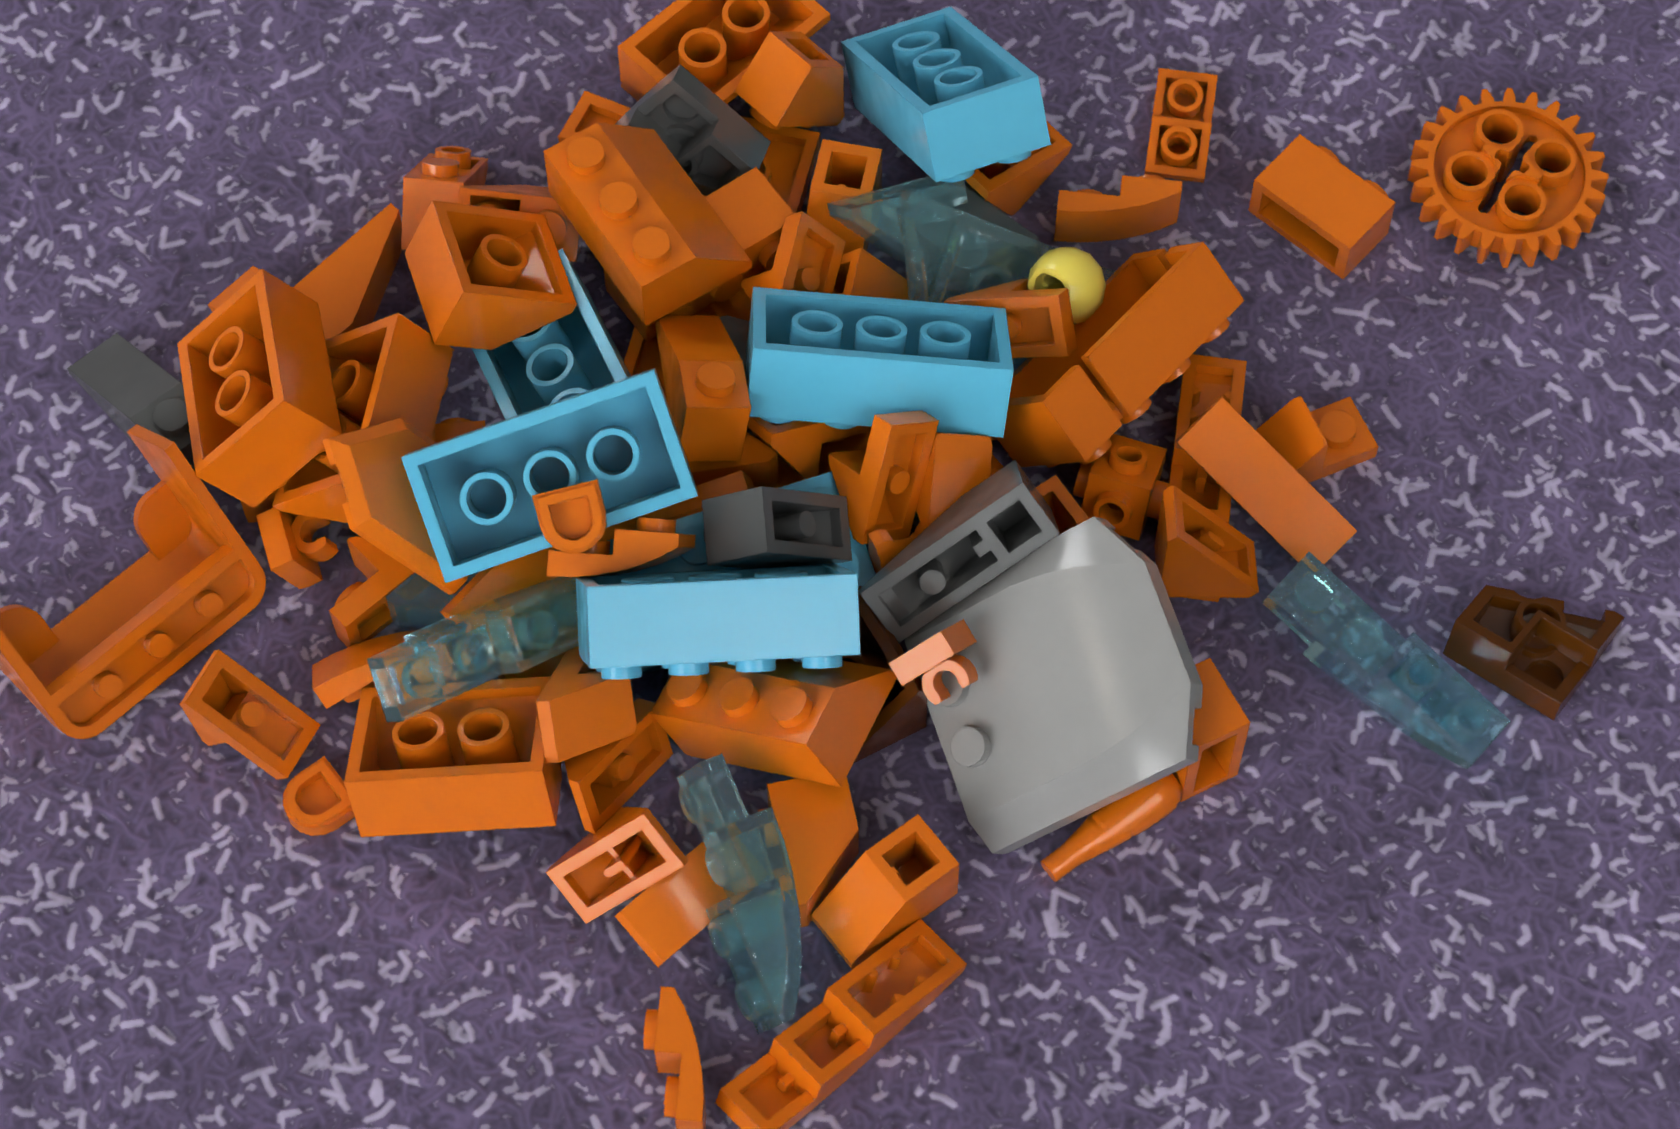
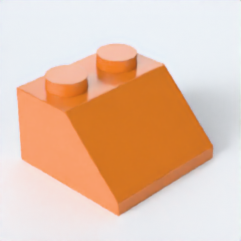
M432 200L404 253L435 345L493 350L572 314L577 306L544 214Z

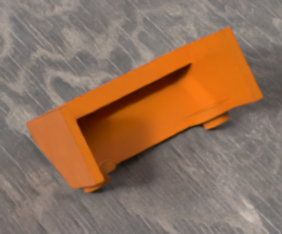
M138 424L129 429L127 433L161 480L140 498L134 511L133 521L135 530L149 551L52 628L48 626L41 615L27 606L13 604L0 608V670L53 726L75 739H88L103 732L251 612L262 600L266 589V576L263 568L201 479L195 476L194 469L175 442Z

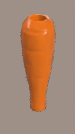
M1172 773L1092 812L1060 847L1040 861L1041 866L1051 879L1057 882L1077 866L1147 830L1176 809L1182 794V787Z

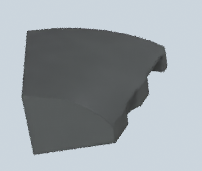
M681 64L649 90L615 124L654 129L699 191L706 196L755 167L759 169L770 145V141Z

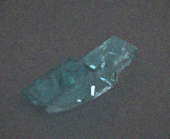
M1308 552L1262 601L1268 609L1309 645L1302 654L1320 670L1401 732L1465 769L1472 766L1510 723V720L1419 636L1413 632L1404 639L1311 552Z
M557 577L488 601L403 636V643L367 658L387 722L405 721L502 674L521 673L578 646L576 577Z
M719 754L697 763L676 777L680 785L679 801L686 818L692 824L697 825L707 849L705 852V862L711 878L718 886L723 887L727 895L726 899L706 909L710 920L708 932L711 943L718 955L726 959L737 983L735 986V998L741 1013L748 1021L753 1022L757 1033L760 1034L793 1020L795 1017L800 988L802 956L799 905L794 875L785 841L772 807L748 815L723 754Z

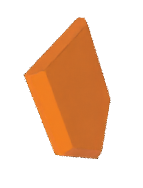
M401 418L322 440L330 466L336 465L347 502L343 503L342 506L350 530L448 595L455 594L467 581L469 575L445 583L401 459L407 453L436 444V442Z

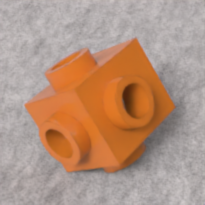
M1113 434L1110 437L1112 445L1106 453L1094 462L1080 466L1073 495L1083 498L1081 508L1089 519L1093 516L1106 519L1116 528L1114 531L1119 536L1139 541L1148 517L1159 520L1163 490L1167 489L1170 484L1160 481L1167 449Z

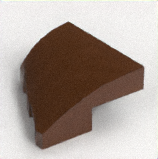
M1486 585L1455 620L1443 654L1548 718L1555 720L1613 640L1625 617L1615 611L1606 609L1601 620L1564 613V601L1548 597L1526 598L1514 590Z

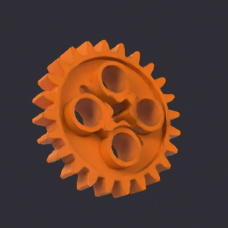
M1512 88L1506 89L1502 101H1495L1487 89H1482L1478 105H1474L1466 96L1461 95L1458 97L1455 112L1441 106L1435 123L1428 121L1424 123L1420 140H1415L1410 158L1412 161L1407 176V181L1413 182L1410 200L1415 203H1423L1419 220L1421 222L1438 220L1434 234L1436 240L1446 238L1451 234L1457 237L1454 253L1460 254L1470 245L1476 247L1477 263L1483 264L1490 252L1499 254L1500 263L1503 268H1508L1513 254H1520L1528 267H1533L1538 250H1541L1549 259L1554 261L1558 257L1562 244L1575 249L1581 233H1590L1596 216L1600 214L1606 197L1603 192L1608 181V173L1600 171L1605 159L1604 152L1591 151L1596 137L1594 132L1576 134L1580 120L1578 115L1570 116L1562 121L1557 117L1560 102L1555 101L1543 110L1537 107L1538 96L1536 92H1532L1526 101L1521 103L1516 102ZM1490 140H1496L1502 142L1503 144H1497L1491 142ZM1527 142H1534L1535 144L1524 154L1519 171L1514 170L1506 179L1497 201L1487 213L1480 212L1491 199L1496 182H1502L1509 174L1523 146ZM1543 169H1549V170H1552V171H1554V172H1556V173H1550V172H1547V171H1545V170H1543ZM1459 182H1467L1473 186H1466ZM1511 210H1517L1525 213L1526 215H1518L1516 213H1513Z

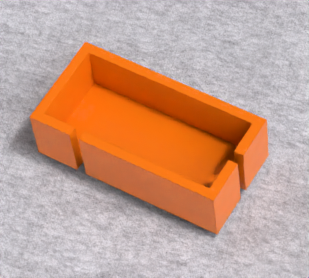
M1204 241L1174 246L1168 251L1163 248L1131 255L1105 281V294L1100 307L1085 322L1074 324L1077 350L1069 356L1027 358L1013 372L1004 437L996 438L1011 459L1016 460L1020 467L1046 465V467L1051 468L1059 464L1080 462L1081 465H1086L1097 460L1111 447L1112 441L1110 437L1122 424L1132 422L1144 414L1152 404L1149 397L1162 384L1169 383L1181 376L1191 365L1189 357L1202 344L1216 339L1226 331L1230 325L1228 317L1245 300Z

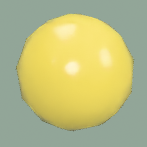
M1059 247L1048 250L1032 266L1029 272L1027 289L1068 288L1073 322L1078 324L1085 322L1103 303L1106 283L1102 267L1091 254L1076 247Z

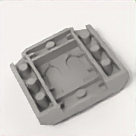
M1093 516L1054 537L905 639V644L909 651L938 632L964 619L977 641L956 655L964 656L973 663L977 670L978 680L962 688L953 673L944 671L942 681L951 696L937 705L927 699V706L968 822L992 854L1004 855L1198 761L1199 746L1192 745L1195 709L1202 708L1203 684L1157 565L1141 550L1134 549L1114 531L1116 528L1106 519Z

